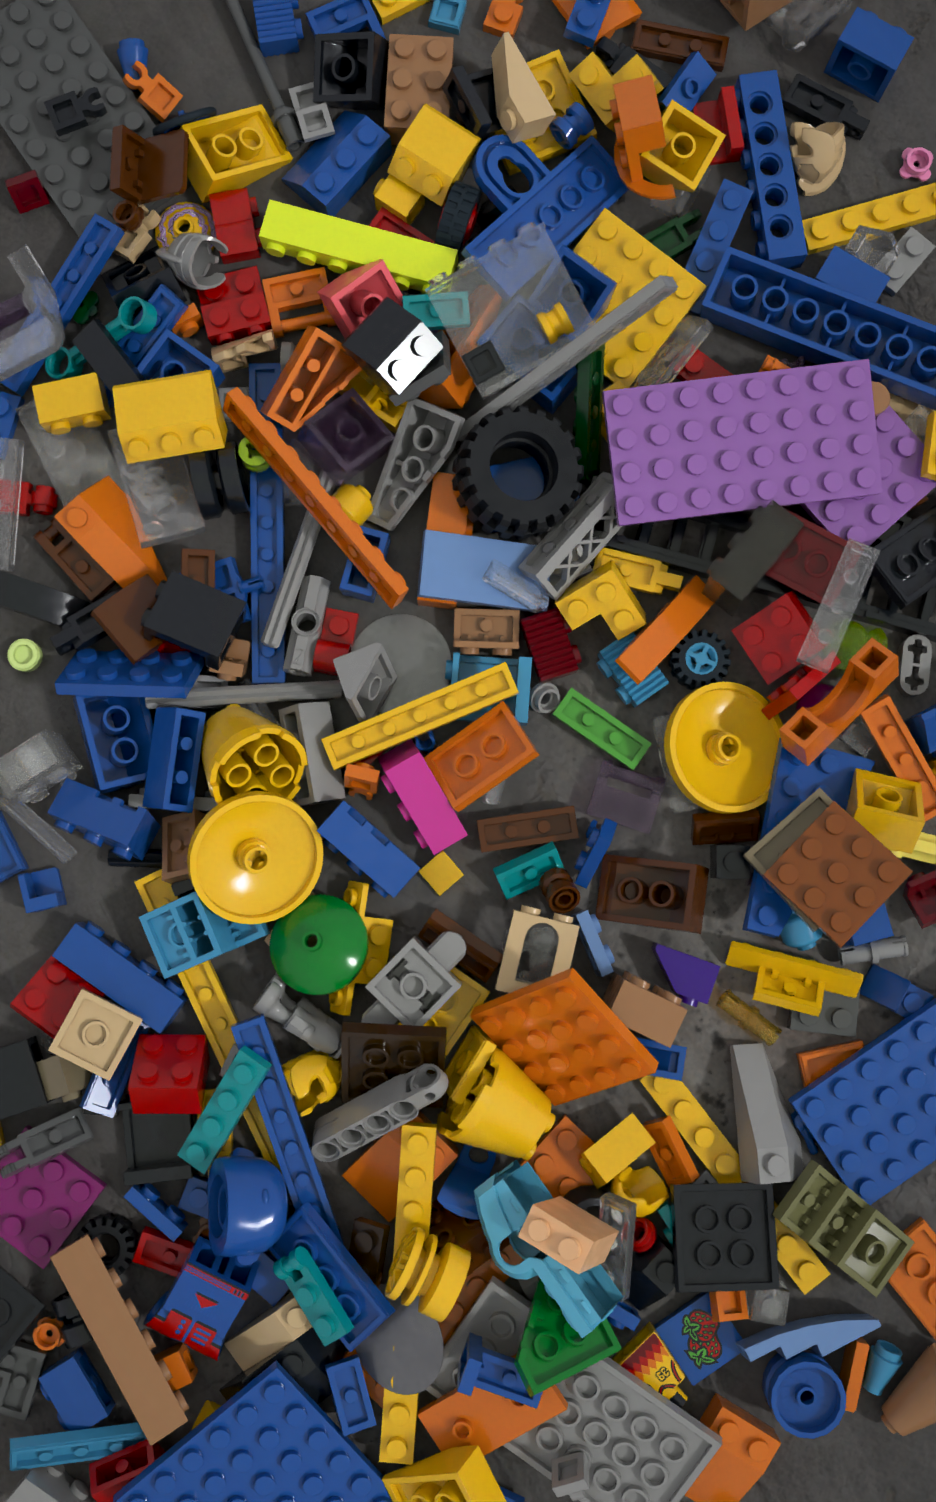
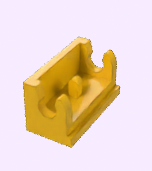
M632 1112L581 1154L582 1158L579 1159V1163L598 1189L611 1181L656 1142Z

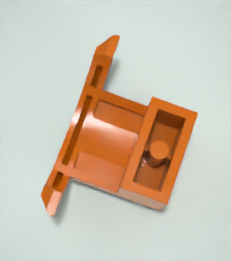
M652 74L614 84L615 99L609 100L613 121H620L614 123L616 135L614 163L620 179L628 189L637 195L656 200L676 198L673 184L658 185L643 179L639 153L666 147L663 122Z

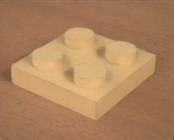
M82 988L48 1051L110 1081L143 1018Z

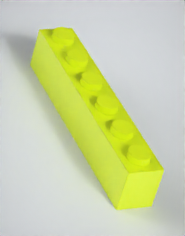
M270 199L259 233L262 247L270 255L276 257L288 255L310 266H314L315 263L325 265L331 271L339 274L382 259L397 286L402 291H407L410 288L421 291L422 294L450 293L458 266L457 249Z

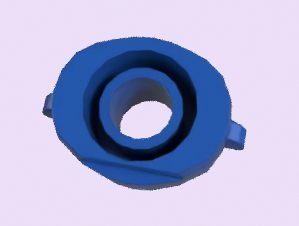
M236 1148L230 1153V1156L216 1158L211 1165L207 1185L211 1249L215 1256L234 1257L236 1265L246 1267L256 1262L260 1253L270 1249L284 1232L288 1212V1196L285 1181L275 1165L261 1157H255L253 1152L248 1149Z

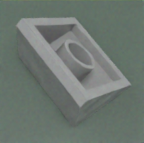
M378 642L333 659L345 697L359 723L377 715L397 678V674L383 645Z

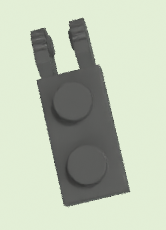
M81 1107L17 1135L16 1139L1 1145L0 1159L19 1148L24 1156L23 1159L10 1163L0 1170L2 1178H9L28 1167L31 1169L93 1140L94 1135Z

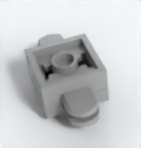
M453 931L443 932L426 948L414 936L365 986L377 1000L364 1012L361 1023L398 1025L401 1022L403 1025L423 1026L462 986V982L451 970L465 956L466 943L463 937Z

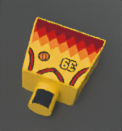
M649 1321L612 1360L682 1408L688 1397L678 1385L683 1381L685 1375L654 1325Z

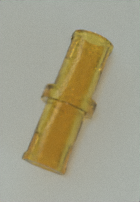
M730 989L724 991L719 997L720 1001H717L716 1006L737 1020L740 1028L750 1030L768 1046L773 1045L779 1038L777 1034H781L782 1029L762 1016L760 1009L755 1005L749 1006L732 993Z

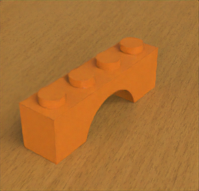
M871 638L849 660L842 678L822 701L809 708L802 706L779 729L783 748L806 766H809L899 676L898 656L874 638Z

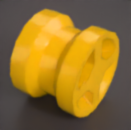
M560 302L554 304L551 311L547 313L540 312L536 315L539 325L550 345L556 343L558 337L563 334L570 335L575 332Z

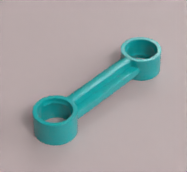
M128 297L120 305L118 317L106 324L105 327L116 342L132 331L138 334H147L156 325V308L139 297ZM142 306L143 316L139 323L133 325V314L138 307ZM57 346L48 352L45 359V370L50 377L57 380L80 376L83 371V364L87 360L76 346L70 349ZM65 356H68V367L63 374H60V363Z

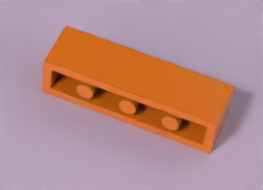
M437 472L432 482L426 530L472 536L474 523L467 518L469 509L467 506L460 508L456 500L460 492L459 490H453L452 480L456 474ZM417 597V603L421 606L452 610L457 608V602Z

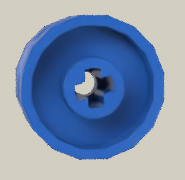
M808 1348L787 1360L778 1353L769 1360L763 1372L762 1390L774 1417L785 1431L799 1438L815 1439L827 1435L839 1425L845 1413L846 1393L842 1381L822 1356Z

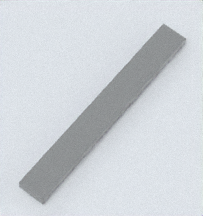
M659 275L464 421L457 441H463L474 425L478 424L487 414L492 413L495 415L499 408L507 406L511 408V412L514 411L518 405H522L674 293L678 286L673 277Z

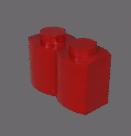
M247 188L209 194L216 237L229 249L227 254L220 252L223 264L261 258L260 248H263L259 239L261 227L256 228L254 217L260 216L256 196L250 197Z

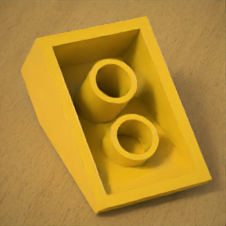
M262 104L190 122L180 127V129L189 134L187 177L202 203L210 201L209 194L244 188L293 160Z
M478 1445L452 1447L417 1461L413 1465H407L387 1473L381 1479L393 1502H507Z

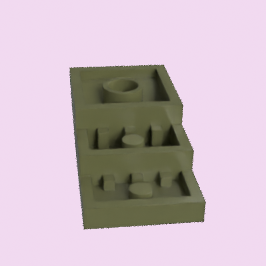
M812 1159L772 1214L876 1298L915 1243L877 1209L866 1203L848 1186L841 1183Z

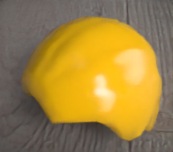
M627 1166L612 1179L611 1194L613 1200L620 1210L627 1215L633 1217L650 1215L657 1211L669 1198L668 1189L663 1179L649 1166L637 1170Z

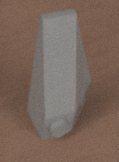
M418 398L407 402L371 500L373 513L367 519L368 521L394 531L454 450L465 418Z
M763 1043L730 1045L741 1181L761 1185L796 1180L803 1171L801 1141Z

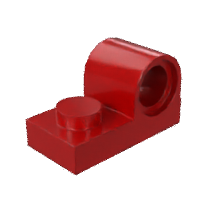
M326 608L321 638L317 641L313 657L314 672L338 677L333 659L352 652L359 620L358 613Z

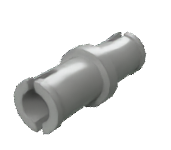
M904 935L880 939L858 946L843 945L841 948L837 946L841 966L870 961L871 964L879 963L880 959L906 957L909 955L907 942H904L906 941Z

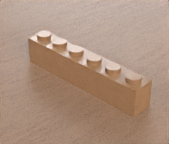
M88 1234L51 1255L50 1259L150 1446H152L188 1422L184 1412L189 1409V1406L180 1390L175 1393L171 1390L167 1381L173 1377L164 1360L156 1362L150 1351L156 1345L148 1330L145 1328L140 1332L134 1319L139 1314L130 1297L125 1301L122 1299L118 1288L123 1284L115 1269L112 1267L107 1270L101 1260L106 1255V1252L99 1239L95 1237L91 1240Z

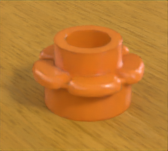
M49 1316L41 1318L37 1322V1327L33 1330L35 1345L39 1349L51 1351L56 1346L60 1347L64 1343L60 1331L64 1323L57 1321L56 1318L51 1319ZM48 1330L53 1332L52 1336L47 1335Z

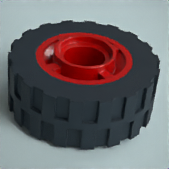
M456 180L443 207L434 244L457 249L458 260H460L461 252L466 247L475 226L482 190Z

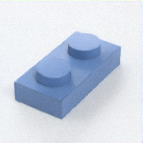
M581 910L572 914L571 917H574V924L580 926L578 934L596 976L603 977L614 972L611 966L615 962L614 956L607 944L602 945L598 933L602 932L596 915H590L588 910Z

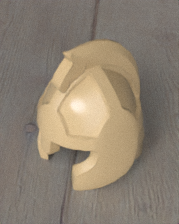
M793 122L791 124L790 135L795 139L796 144L790 145L793 169L799 176L796 183L803 190L802 195H818L826 191L838 177L843 166L846 151L845 126L843 123L826 122L816 128L803 122Z

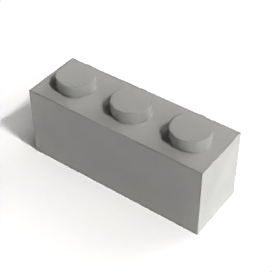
M329 701L298 703L279 709L281 727L290 731L296 737L307 755L308 765L304 766L302 777L298 783L301 788L293 798L294 802L300 806H307L345 799L344 780L341 769L333 770L321 739L335 734Z

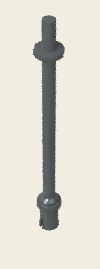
M225 0L274 110L271 117L273 126L279 129L287 151H297L305 145V142L295 121L296 113L292 107L285 106L239 0Z

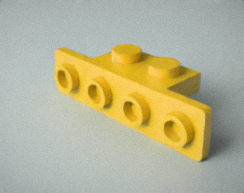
M357 881L348 882L343 900L350 904L363 919L368 933L369 945L366 961L357 977L343 989L329 994L330 1011L343 1016H350L355 983L368 984L387 964L393 920L365 916L369 884Z
M736 941L731 942L725 962L728 966L757 973L752 1000L819 1017L822 1009L824 990L856 998L864 977L863 974L846 968H837L815 960H806L780 951H771L749 943Z

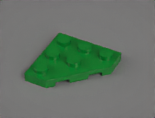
M539 1277L514 1362L530 1398L622 1350L607 1318L592 1332L581 1338L578 1332L566 1321L555 1299L548 1295L544 1283Z

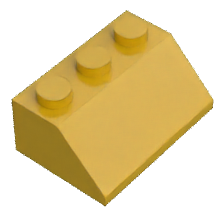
M211 369L113 386L117 433L127 464L225 448L228 428Z

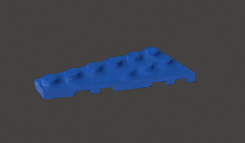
M779 738L760 840L819 787L832 801H835L846 811L855 769L871 771L876 761L826 748L809 766H806L783 748L781 738ZM754 869L742 930L773 938L779 937L793 910Z

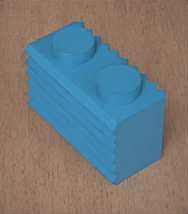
M634 632L602 649L597 654L600 660L596 664L607 679L612 676L619 686L615 691L625 705L631 703L635 708L669 684V681L657 666L637 685L615 662L617 657L636 637Z

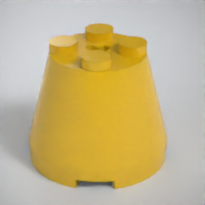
M239 704L228 705L225 709L211 716L204 724L201 758L210 794L217 804L232 796L252 791L273 792L291 800L295 797L301 788L298 783L302 777L304 766L308 765L303 746L290 731L249 709L241 707Z
M496 1047L463 1104L460 1105L451 1100L450 1097L448 1098L446 1112L441 1111L438 1114L437 1130L441 1135L454 1142L514 1158H523L527 1161L534 1155L537 1142L543 1132H549L554 1125L556 1116L551 1113L552 1104L548 1096L501 1049Z

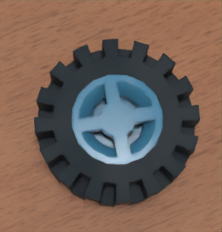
M704 629L701 631H691L670 652L669 667H672L671 674L673 677L676 676L677 682L680 685L684 684L690 690L697 689L711 683L720 682L727 675V669L731 665V659H729L728 655L731 653L729 648L726 649L724 639L720 640L717 638L718 634L715 632L710 634L707 633L708 630Z

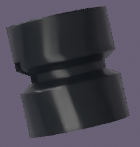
M68 1291L51 1301L57 1321H63L64 1323L60 1331L67 1349L75 1348L94 1340Z

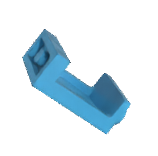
M453 652V660H446L445 679L451 680V684L506 662L519 694L503 701L509 706L519 724L527 726L532 657L510 659L468 656ZM500 702L455 721L474 722Z

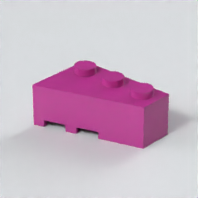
M412 739L407 740L378 758L386 773L380 778L390 794L396 791L402 802L397 804V807L406 822L413 819L418 829L413 834L422 849L429 846L433 855L468 835Z

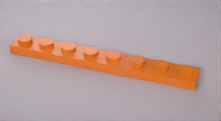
M238 387L227 392L223 411L387 605L393 609L400 604L409 590L403 576L388 565L381 550L371 545L363 535V531L358 523L350 520L343 512L339 501L326 492L321 486L318 476L304 466L299 460L296 450L292 446L287 445L278 435L274 424L269 420H265L259 413L252 398L244 395Z

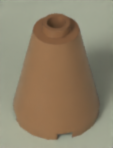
M936 1343L927 1346L881 1406L884 1413L881 1415V1419L893 1434L898 1432L900 1435L906 1436L936 1423Z

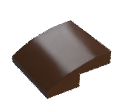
M148 574L114 594L91 613L93 618L133 665L156 652L161 644L166 642L156 636L151 641L144 639V628L141 626V619L145 610L148 607L153 608L156 603L155 594L158 588L157 584Z

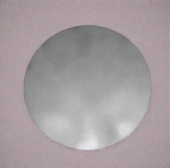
M393 614L382 617L369 624L359 634L353 644L352 652L376 642L382 644L397 674L393 686L378 711L380 713H385L447 687L450 680L445 679L446 660H452L449 646L439 630L422 618L409 614Z
M387 1283L380 1284L378 1288L384 1296ZM401 1295L396 1300L386 1297L396 1311L355 1348L362 1365L369 1375L385 1389L402 1395L417 1394L430 1387L438 1377L443 1363L444 1344L438 1321L418 1312L419 1295L409 1306L401 1304ZM392 1377H393V1388H392V1386H391V1379H392Z

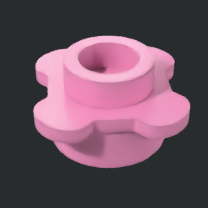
M922 147L906 148L901 154L903 166L899 170L900 176L904 179L913 177L918 178L922 182L927 181L931 176L929 168L932 164L933 154ZM915 162L919 164L918 167L914 166Z

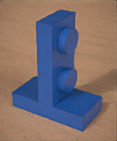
M469 1332L458 1363L457 1392L471 1396L475 1386L536 1409L543 1393L541 1392L530 1398L514 1365L515 1358L482 1347V1336Z

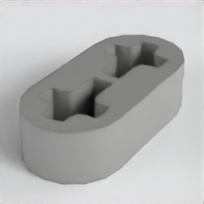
M920 634L904 639L898 649L899 676L895 680L896 688L903 696L915 697L922 694L929 685L932 644L929 639ZM917 642V648L922 649V653L916 656L915 663H913L914 654L912 651H908V647ZM912 669H914V679L919 681V685L910 690L911 686L905 683V678L910 677Z

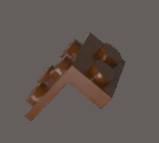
M124 125L113 127L110 191L138 205L183 194L187 188L189 134L183 129H178L144 139Z
M437 1199L432 1202L430 1234L438 1236L436 1254L440 1252L447 1242L470 1251L471 1261L467 1276H469L475 1269L492 1258L480 1220L460 1217L448 1211ZM508 1237L501 1242L500 1252L510 1245Z

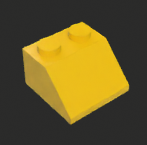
M671 100L661 113L666 147L639 153L642 173L644 177L655 184H673L674 189L693 193L726 135L674 100Z
M424 104L398 143L387 173L442 207L447 201L456 180L459 182L463 181L481 138L475 136L472 132L430 105Z
M856 768L846 812L887 849L912 854L925 824L921 783Z

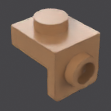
M234 638L219 671L210 667L209 671L217 673V678L222 680L236 681L237 677L242 678L247 673L252 642Z

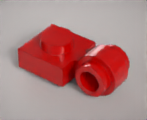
M0 479V514L29 517L30 508L33 506L34 513L53 515V510L57 509L58 495L55 494L56 489L50 486L37 485L36 490L33 491V485L30 482Z

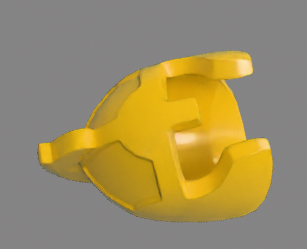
M313 1050L282 1064L291 1093L295 1096V1104L300 1117L312 1113L314 1107L319 1103L329 1102L336 1095L342 1083L341 1057L334 1059L326 1053Z

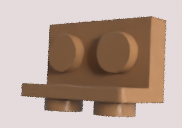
M193 809L192 813L182 812L162 818V881L171 884L190 879L187 866L188 848L196 827L206 814Z

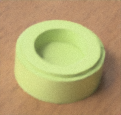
M18 639L10 645L7 658L13 668L22 672H31L40 666L43 653L40 646L34 641Z

